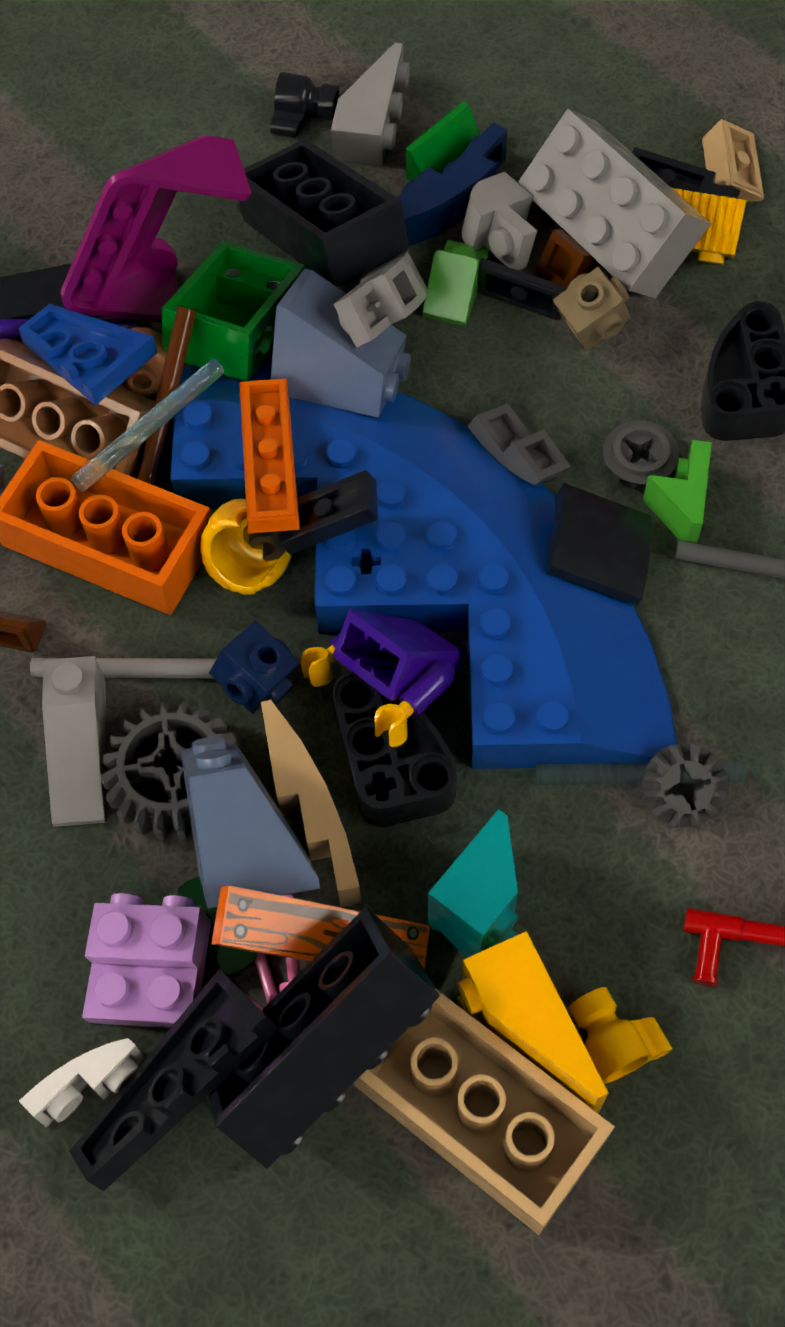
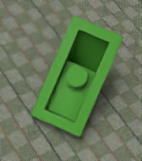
M447 240L444 250H436L427 287L429 293L425 298L422 317L465 327L478 293L479 262L481 258L490 259V250L481 248L475 251L471 246L465 245V243Z
M692 440L688 458L678 459L675 478L655 475L647 478L643 502L681 541L697 543L704 518L712 442Z

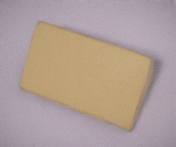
M721 119L702 139L706 169L716 172L715 184L728 185L740 190L738 199L747 200L746 202L762 201L764 199V192L754 134Z

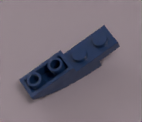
M493 122L481 135H476L471 140L467 150L456 161H451L447 164L442 174L427 167L415 180L412 179L406 184L398 199L401 202L409 246L440 234L464 220L471 190L474 185L485 178L496 175V169L506 160L508 129Z

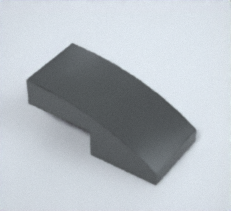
M508 403L476 415L467 426L494 458L512 473L533 485H538L563 474L571 467L546 431L543 429L530 434Z

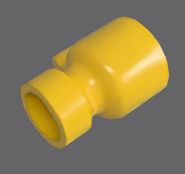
M607 987L595 989L581 996L568 1007L577 1027L586 1030L588 1033V1038L584 1045L604 1084L616 1081L637 1070L645 1063L656 1060L672 1051L670 1043L654 1017L631 1021L619 1019L615 1014L617 1005Z

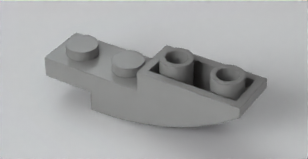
M408 250L379 265L360 279L361 283L333 305L338 312L342 328L350 335L357 348L372 341L391 324L408 317L425 300L429 292Z

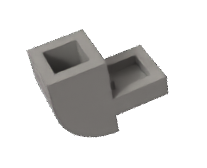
M506 172L485 178L476 183L471 190L461 231L465 245L471 246L475 251L486 247L501 262L512 269L521 270L526 268L537 230L526 221L533 195Z

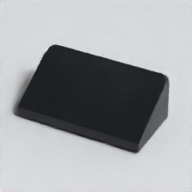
M481 258L478 276L479 294L554 320L561 319L553 299L567 290L565 286Z

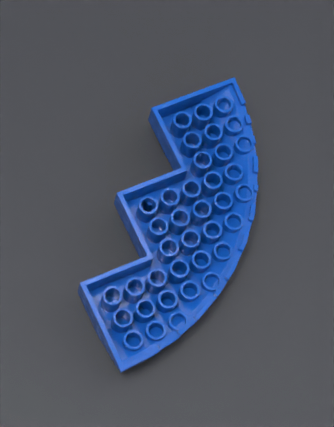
M267 357L249 381L270 380L272 358ZM184 364L175 405L170 480L174 494L207 506L210 509H218L222 504L230 500L246 499L239 383L244 381L226 377L223 374L201 367ZM397 392L394 402L387 401L379 418L289 397L297 498L364 470H367L375 479L377 488V521L316 544L315 610L319 634L341 633L348 610L413 619L422 623L433 632L467 631L472 769L647 766L654 755L662 749L677 744L670 699L653 645L634 605L547 573V541L556 527V495L542 483L533 485L508 470L486 450L464 423L401 392Z

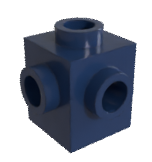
M255 620L221 650L209 674L223 686L225 693L232 701L243 705L250 713L254 714L262 707L261 702L271 700L276 706L290 692L294 683L289 678L300 662L291 654L290 649L284 642L274 638Z

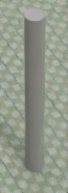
M32 658L30 662L31 677L43 678V660L61 658ZM217 658L96 659L104 678L214 679L209 674V671Z

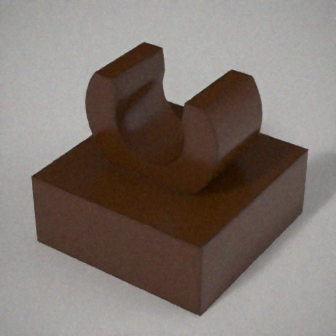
M564 229L553 230L535 269L551 282L567 288L577 276L590 273L596 259Z

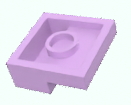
M117 893L111 895L110 904L94 903L84 956L92 963L82 1014L84 1020L88 1023L171 1028L202 989L211 920L200 907H196V901L184 896L171 895L163 898L162 906L143 905L144 900L138 896Z

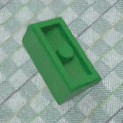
M464 101L406 148V176L409 181L415 180L427 167L442 174L447 164L451 161H456L467 150L471 140L476 135H481L469 104Z

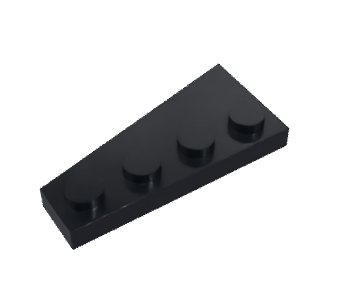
M221 969L216 972L69 1151L85 1179L102 1191H105L281 1029L263 1008L233 978Z

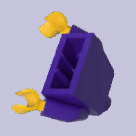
M348 610L341 633L329 641L330 647L327 649L323 647L306 649L301 656V668L303 677H309L312 686L320 687L328 684L333 679L331 663L338 660L390 701H399V705L386 704L379 707L375 712L374 720L375 736L379 737L384 731L389 730V746L398 747L407 740V719L411 715L419 716L436 698L441 697L454 681L455 673L461 668L463 659L461 650L456 645H452L416 620Z

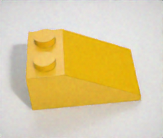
M527 931L464 959L462 980L457 982L461 994L456 997L458 1006L595 1112L599 1113L609 1093Z

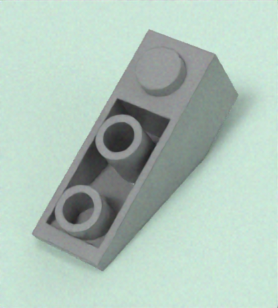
M394 43L338 99L331 126L332 156L337 160L383 166L386 149H394L396 124L392 122L393 118H401L403 93L400 92V88L407 89L410 76V63L403 62L402 43Z

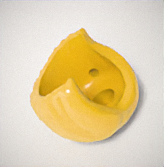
M233 499L222 504L209 518L208 524L201 535L200 552L202 563L205 565L207 573L216 583L231 592L254 595L263 588L270 587L283 575L291 559V555L285 550L284 554L278 559L265 561L263 559V543L253 547L249 545L246 499Z

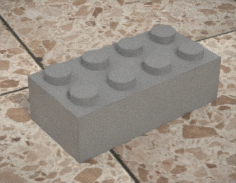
M571 109L566 110L518 181L522 187L533 195L532 200L610 274L616 276L628 291L653 298L657 297L711 225L704 216L596 120Z

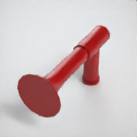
M687 908L684 932L701 935L693 983L709 987L718 986L717 972L722 939L746 940L785 947V926L742 919L743 917Z

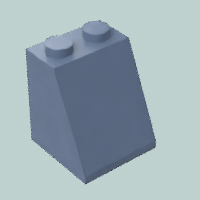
M304 269L276 306L271 379L287 378L290 398L379 418L387 401H395L400 381L405 382L408 375L411 354L404 353L406 335L390 325L372 341L356 348L350 335L342 328L338 312L333 305L346 293L316 272Z
M206 737L193 741L192 748L182 749L181 757L198 873L207 909L218 907L221 886L226 885L276 895L320 889L319 878L302 843L235 741L225 743V738Z

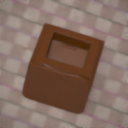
M0 611V646L33 653L39 645L46 626V620Z

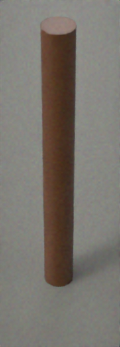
M179 306L174 320L138 475L139 480L156 486L197 312Z

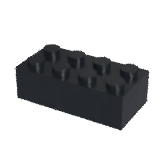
M306 139L244 168L251 190L247 201L238 200L244 222L296 261L304 264L308 270L316 272L336 287L352 282L358 275L410 249L400 200Z
M365 907L263 1009L281 1029L209 1094L215 1127L266 1169L281 1155L292 1152L302 1141L305 1131L324 1112L334 1110L343 1101L348 1088L366 1070L377 1067L387 1056L390 1046L409 1027L420 1024L430 1013L433 1003L440 997L413 949L368 907Z

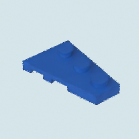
M48 304L18 328L23 344L95 406L158 353L153 336L52 304Z

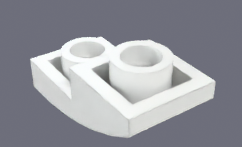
M129 1038L105 1044L80 1055L52 1072L35 1085L19 1102L34 1118L47 1127L54 1119L57 1122H61L77 1109L83 1099L80 1093L87 1085L103 1100L111 1092L117 1094L137 1070V1065L145 1057Z

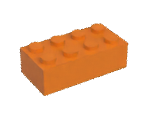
M38 440L0 496V543L2 546L171 616L202 565V555L200 552L201 535L212 515L210 508Z

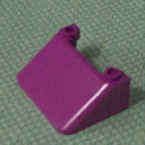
M211 135L199 136L119 171L107 180L61 288L62 302L67 310L84 315L162 323V307L179 290L174 273L178 260L174 249L167 245L164 239L156 238L177 191L240 201L248 200L251 190L234 139Z

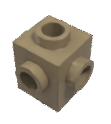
M599 267L590 273L577 276L568 285L567 290L553 299L562 319L585 350L591 348L602 339H610L617 335L623 329L625 322L631 319L625 302L630 299L628 292L616 276L608 280Z

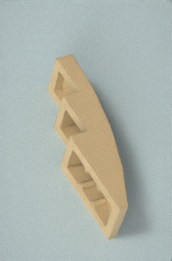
M271 700L263 701L261 706L280 811L283 816L302 813L310 861L332 857L340 907L361 904L360 886L347 835L328 787L302 740Z

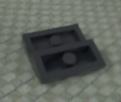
M563 483L555 496L556 527L547 541V573L638 606L643 597L649 568L652 539L651 515Z

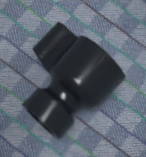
M281 72L275 89L274 114L270 124V133L296 138L301 131L306 117L310 113H316L320 119L333 121L338 99L340 98L339 86L324 83L320 87H316L308 76Z

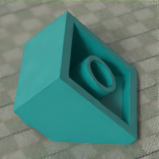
M499 809L428 892V925H430V929L467 958L516 935L512 928L519 918V915L515 913L518 896L508 816Z

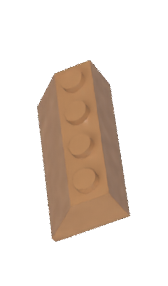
M15 338L0 339V447L26 459L37 441L41 440L135 478L140 470L156 401L119 385L95 406L24 345L22 341Z

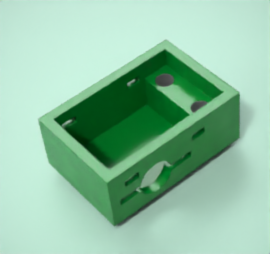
M222 241L162 307V349L167 353L178 306L197 311L184 364L201 367L223 374L226 377L249 381L273 350L276 306L305 269V265Z

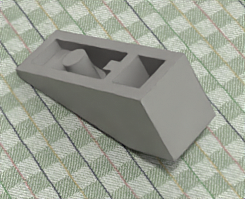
M95 656L43 660L42 711L53 827L106 823V789L101 782V774L106 772L102 763L103 754H106L105 678Z

